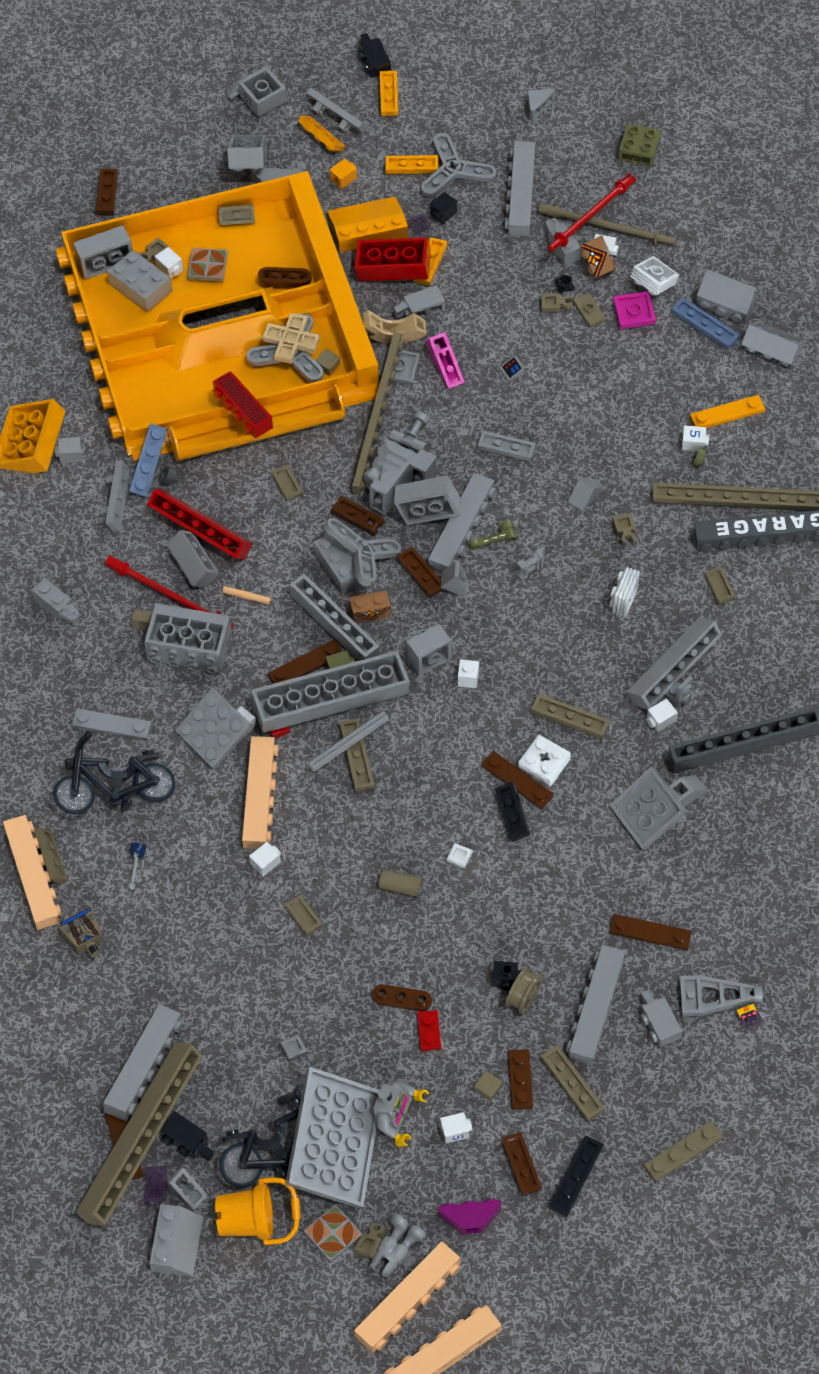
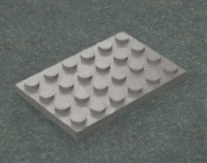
M313 1067L306 1069L285 1185L358 1209L364 1207L377 1130V1120L373 1109L378 1098V1089Z

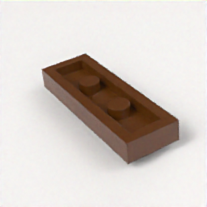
M100 169L96 206L97 215H114L118 169Z
M413 547L397 555L399 563L429 598L444 590L440 588L441 579Z
M529 1049L509 1050L513 1110L533 1109Z
M522 1132L502 1137V1143L521 1195L525 1196L541 1191L542 1186Z

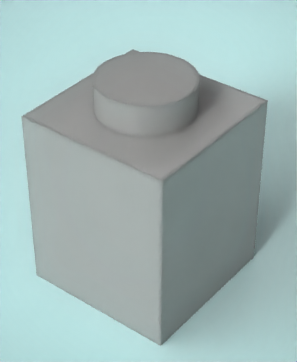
M80 437L58 439V446H55L56 457H59L60 463L82 462Z

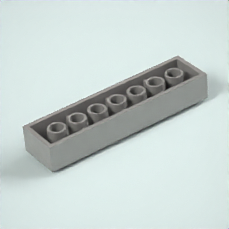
M398 651L252 689L251 703L261 731L266 733L409 694L410 681Z

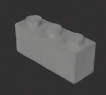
M180 530L167 544L171 555L177 560L180 569L185 573L193 587L205 588L218 575L219 572L193 532Z

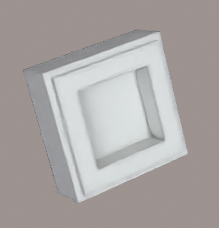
M455 843L447 857V862L465 869L473 850Z

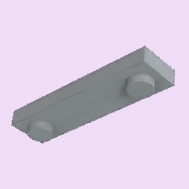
M76 709L72 722V728L146 741L152 725L151 721L83 709Z

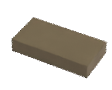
M288 465L271 471V475L286 501L303 495V491Z
M722 567L704 572V576L718 605L736 599Z
M301 894L284 904L286 910L306 936L323 926V923Z

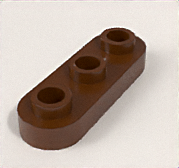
M264 267L258 272V280L261 284L269 286L301 287L311 283L312 275L305 268Z
M381 984L376 986L372 992L373 1001L382 1006L420 1012L427 1011L432 1006L431 995L422 990ZM380 992L386 993L384 996L379 995ZM400 995L406 996L404 999L399 998ZM424 998L425 1001L420 1002L419 999Z

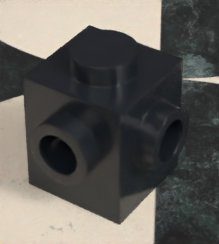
M445 192L439 197L434 198L430 203L431 217L442 224L457 213V200Z
M494 961L492 987H500L506 991L510 990L522 971L518 970V962Z

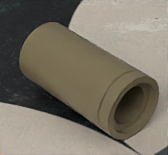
M383 869L379 888L418 897V889H421L422 878Z

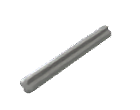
M381 711L309 761V768L315 772L387 722L389 720L388 715Z

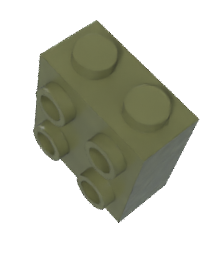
M627 123L619 149V160L653 167L661 139V130Z

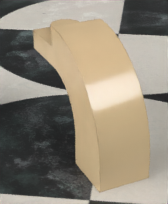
M370 310L363 313L364 327L370 331V338L375 341L391 343L394 332L401 333V340L404 342H413L427 335L426 320L415 313L400 320H385Z

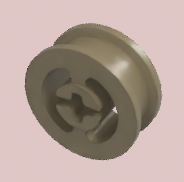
M526 966L513 983L506 1000V1006H514L519 1009V1013L525 1014L542 986L544 975L541 973L536 975L531 972L530 967Z

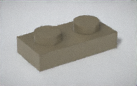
M254 204L218 207L220 225L255 223Z

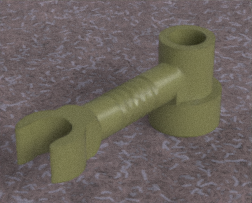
M506 520L499 525L500 533L470 540L471 550L482 548L484 545L506 539L508 543L517 540L513 521Z

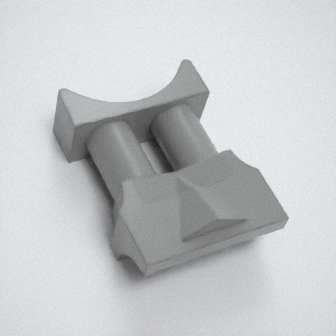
M544 546L536 550L528 560L524 561L522 559L517 562L520 567L517 574L522 580L527 578L528 574L535 569L538 571L543 568V560L545 559Z

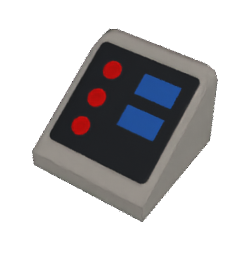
M516 355L500 367L508 382L524 375V366Z

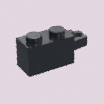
M367 33L361 34L358 56L360 61L364 60L365 72L370 73L371 78L380 76V71H391V62L380 38L370 40Z
M173 1111L159 1131L161 1140L168 1146L172 1144L177 1147V1151L184 1157L198 1158L201 1156L210 1161L214 1156V1152L207 1147V1133L176 1111Z

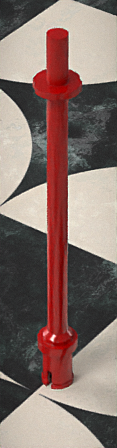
M628 173L622 180H618L611 192L564 233L557 232L554 235L555 240L548 246V250L553 252L559 246H566L569 241L568 238L619 193L624 194L627 192L628 188L636 182L634 175L630 177L632 174Z
M111 555L107 557L105 566L117 571L118 575H128L189 609L210 612L132 570L129 563L122 562Z

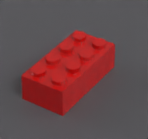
M428 237L358 240L355 261L358 282L429 279L431 248Z

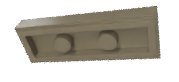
M41 827L37 828L34 831L50 880L59 884L68 882L52 831Z

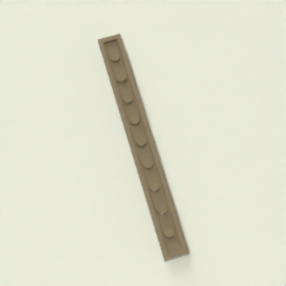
M398 332L393 333L352 488L353 494L361 495L362 489H366L364 473L371 468V463L369 462L375 455L374 444L378 443L379 440L378 429L379 427L382 428L384 417H382V414L387 410L388 401L386 399L390 397L392 391L390 384L391 381L394 382L396 376L394 369L395 366L399 365L400 361L398 354L399 351L403 350L404 341L401 340V333Z
M654 483L653 502L816 511L819 510V491Z

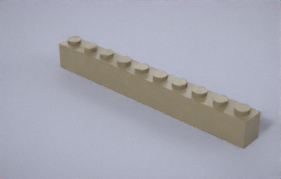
M174 1043L76 1212L88 1224L106 1225L203 1057L191 1043Z

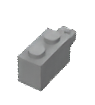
M556 218L545 221L550 244L555 240L554 235L557 232L564 233L568 229L565 223L560 224ZM573 235L568 238L569 241L566 246H559L554 250L564 266L580 260L581 247Z
M435 285L404 296V301L394 306L393 312L396 319L407 317L413 313L421 318H426L445 311V300L438 286Z
M46 578L32 589L34 601L60 622L65 619L73 624L80 617V613L72 604V599Z
M649 990L642 992L641 999L643 1004L641 1005L642 1014L640 1018L644 1026L648 1025L650 1029L649 1036L652 1042H657L660 1048L681 1039L682 1030L665 997L658 1000V998L654 999Z

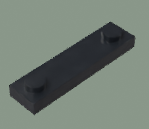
M585 1135L549 1204V1209L568 1217L604 1147L603 1143Z

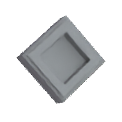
M299 1034L280 1042L289 1061L307 1054Z

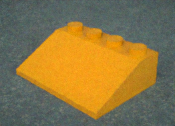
M395 196L327 211L339 253L356 250L358 240L408 238V225Z
M54 399L9 407L0 435V468L27 473L48 471L65 415V410Z

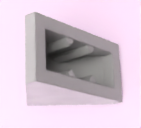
M555 90L528 91V107L531 121H534L555 101Z
M591 477L579 479L568 503L583 512L605 486Z
M455 561L442 571L440 588L460 596H467V576L460 561Z
M180 1167L168 1181L169 1191L193 1211L207 1197L204 1190L183 1167Z

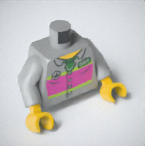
M395 1082L390 1085L384 1084L378 1092V1098L373 1109L378 1129L391 1139L395 1138V1144L398 1147L408 1146L404 1140H411L409 1134H398L411 1103V1097L413 1096L417 1102H427L422 1099V1094H429L427 1090H415V1087L403 1082Z

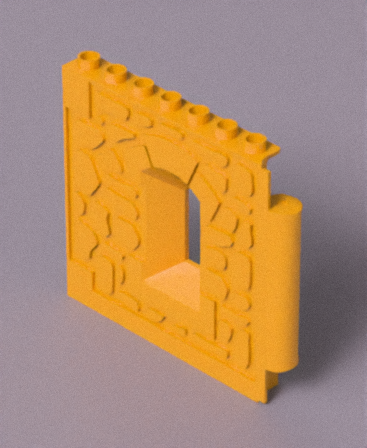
M308 171L61 232L64 246L55 248L60 269L70 267L71 274L64 276L69 297L78 295L80 302L72 304L77 324L87 322L89 330L81 332L86 353L96 351L98 357L90 360L95 381L104 379L107 386L99 389L103 409L113 408L116 415L108 418L113 439L123 438L127 454L132 455L134 462L139 459L150 423L168 429L160 455L173 452L175 460L178 462L346 418L345 407L376 399L380 385L378 363ZM254 204L255 223L220 225L218 207ZM123 225L131 240L132 250L138 254L146 252L145 247L157 238H160L182 259L183 271L171 279L172 292L146 312L109 284L108 272L84 280L77 266L73 243ZM192 248L228 250L224 282L188 280ZM155 259L152 260L154 266H156ZM264 267L305 268L311 272L312 281L309 285L301 287L269 286L259 282L258 272ZM261 295L266 307L264 311L193 329L186 327L182 322L186 314ZM290 313L308 314L313 318L311 333L320 335V341L315 354L307 353L316 360L324 349H327L340 357V365L331 376L324 373L323 380L310 383L290 363L281 362L252 366L247 361V352L254 347L273 345V343L263 341V334L268 323L285 327ZM231 371L272 416L273 429L257 438H254L251 433L248 434L243 424L237 422L233 413L230 410H226L223 402L214 396L212 392L214 389L213 381Z

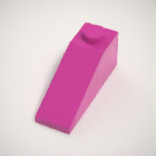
M446 332L428 338L425 344L447 388L450 389L465 383Z

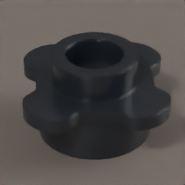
M561 275L555 279V284L558 285V292L563 293L567 290H574L575 286L572 284L571 276Z

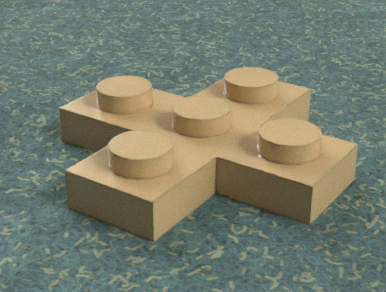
M290 313L285 327L272 323L267 324L263 334V341L278 345L274 355L275 360L292 364L297 349L315 354L320 341V335L305 332L308 323L307 316Z

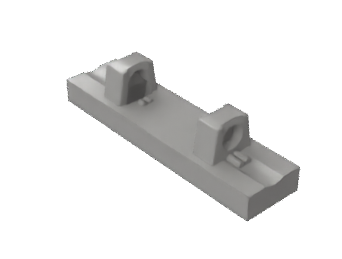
M310 88L307 94L316 102L312 108L313 111L320 115L327 109L340 118L342 121L338 127L341 131L345 133L353 127L363 134L367 130L363 122L314 89Z
M123 460L116 461L114 475L106 477V484L111 487L108 506L102 507L100 512L106 519L105 523L111 528L112 532H120L130 476V468Z

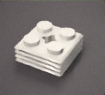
M654 256L635 265L630 275L636 284L644 286L652 295H658L676 285L675 282H677L679 276L677 272Z
M626 567L624 572L620 571L617 587L614 586L611 592L612 598L609 607H612V614L619 615L620 617L623 616V618L627 616L638 589L639 570L636 571Z
M538 735L519 760L518 768L550 787L570 761L571 753L543 736Z

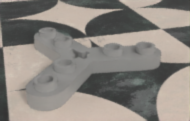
M439 133L434 137V147L442 166L422 183L421 192L423 196L433 198L456 178L492 182L496 178V169L489 164L460 160L451 137L446 133ZM450 163H452V165L454 166V168H456L455 170H453V169L451 168V164H450Z
M300 314L308 317L305 332L311 333L313 318L308 314ZM273 344L251 348L247 352L248 363L252 366L281 363L282 361L274 359L278 345ZM297 349L291 365L310 383L323 380V368L306 351Z
M330 518L324 525L329 536L335 538L343 547L354 553L356 577L363 586H371L376 580L375 559L393 558L401 551L400 544L393 539L365 541L338 519Z

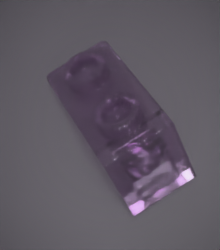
M147 1166L144 1202L158 1205L165 1201L168 1192L167 1166Z

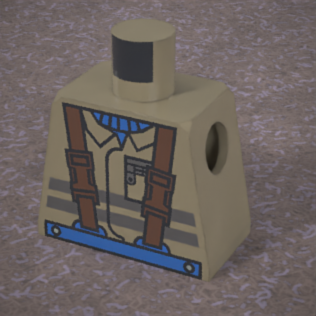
M92 907L58 924L60 934L78 954L87 951L90 957L94 958L101 953L98 944L103 942V937Z

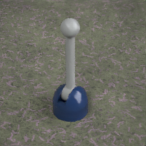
M132 843L130 846V854L134 858L131 881L128 884L129 890H134L136 887L134 881L138 859L142 858L146 852V846L141 843Z

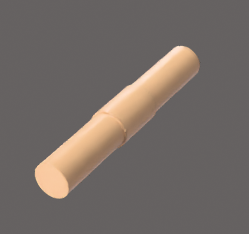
M227 586L223 587L222 593L266 605H269L271 602L270 597Z

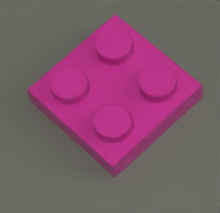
M648 291L613 296L620 329L656 324Z

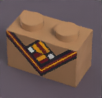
M599 236L581 245L582 249H580V252L584 259L587 258L589 262L588 270L595 278L617 268L603 236Z
M387 590L350 597V609L355 623L391 617V606Z

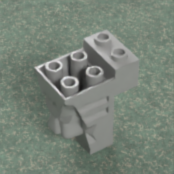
M385 438L377 453L378 457L374 460L372 467L364 473L366 487L370 490L369 508L386 516L394 505L395 485L436 478L437 457L431 452H426L422 449L416 454L413 450Z

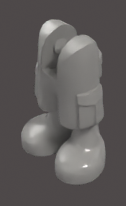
M394 1214L391 1218L393 1225L391 1236H385L382 1239L378 1251L369 1266L372 1270L376 1271L385 1258L388 1259L389 1262L381 1274L385 1278L390 1277L397 1267L404 1263L410 1255L408 1249L414 1243L421 1242L426 1237V1233L415 1225L410 1227L408 1221L398 1214ZM408 1230L407 1236L405 1237L403 1242L401 1244H397L402 1235Z

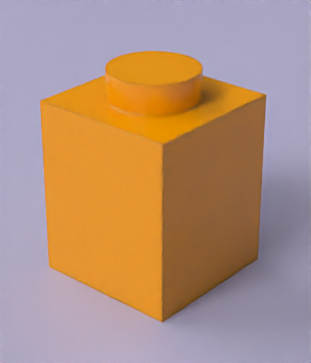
M344 158L329 169L330 180L340 189H343L357 179V168L352 162Z

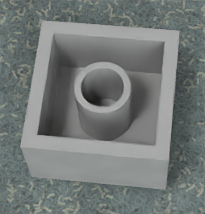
M267 66L238 82L239 96L258 117L287 102L285 86Z
M440 624L427 628L425 632L414 635L407 641V660L419 676L452 659V641Z

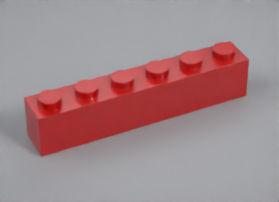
M154 489L147 503V506L236 559L245 560L253 545L251 541L165 490Z

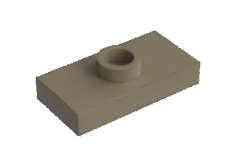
M590 293L573 299L574 305L589 328L606 322L605 316Z

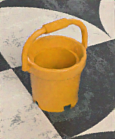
M271 1177L259 1179L254 1189L217 1195L215 1213L217 1212L218 1216L216 1224L219 1236H258L260 1240H263L264 1245H275L289 1241L297 1232L299 1219H301L300 1203L295 1189L285 1185L286 1180ZM264 1183H281L291 1192L294 1225L291 1232L283 1238L271 1239L273 1235L272 1201L269 1187Z

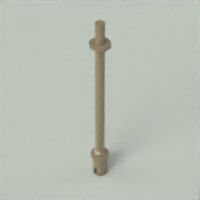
M543 203L540 204L538 214L552 216L556 219L563 217L577 221L583 216L564 211L559 205L552 206ZM593 217L586 222L587 224L654 240V245H657L658 241L673 245L676 242V238L662 235L660 229L654 233Z

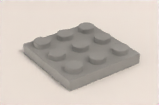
M212 687L175 731L215 769L253 725L216 688Z
M652 766L610 804V807L644 850L651 846L688 812L656 768Z

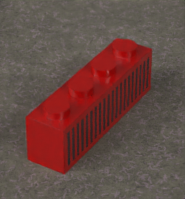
M231 371L213 381L214 389L212 392L214 396L223 402L226 410H230L233 413L237 422L243 424L248 434L251 433L254 438H257L273 429L272 416Z

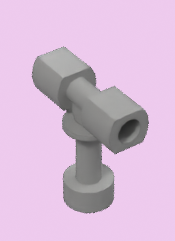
M416 412L413 417L414 425L411 430L401 433L393 429L389 435V440L409 447L416 454L421 449L425 451L427 443L418 440L416 434L421 426H426L429 417L423 412Z

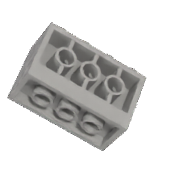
M155 603L144 642L147 660L154 664L167 663L172 667L184 666L193 671L201 669L210 674L222 673L232 636L230 616Z

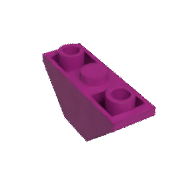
M486 1199L484 1202L477 1203L475 1201H466L458 1205L445 1203L442 1206H438L439 1218L462 1235L483 1233L500 1213L501 1200Z

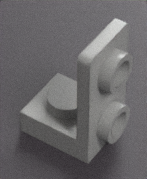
M689 676L682 684L676 682L664 697L678 708L682 704L686 705L692 697L693 678Z

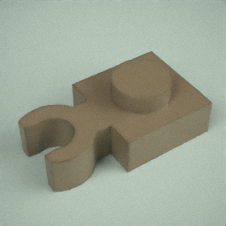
M157 238L145 247L146 252H141L139 255L152 263L155 256L169 246L160 238Z
M559 293L541 294L542 312H559L560 308L572 310V304L566 303L572 302L571 295L559 298Z
M631 513L614 516L613 524L617 536L622 535V545L626 546V539L632 540V543L635 544L636 536L633 533H635L636 528Z
M373 1222L369 1228L370 1233H363L354 1247L355 1254L373 1259L382 1242L381 1238L387 1233L385 1225H382L377 1230L378 1227Z

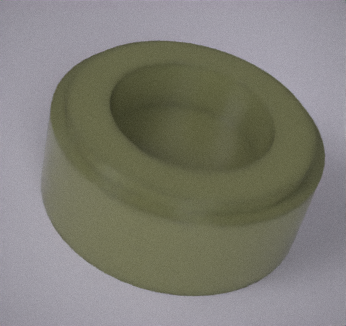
M699 449L693 465L701 466L707 452L705 449Z

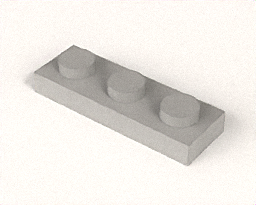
M482 431L478 443V450L531 462L536 448V443L487 431Z

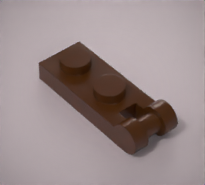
M342 496L331 508L332 514L357 526L372 536H375L378 532L377 529L385 523L382 517Z

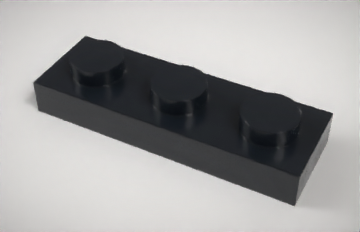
M511 781L495 788L510 840L514 842L530 835L515 783Z

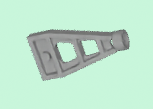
M701 975L680 976L682 1017L704 1016L748 1003L763 1002L762 986ZM704 987L714 988L719 992V999L716 1002L706 1004L702 1001L701 990ZM724 989H736L739 991L740 997L734 1000H725Z

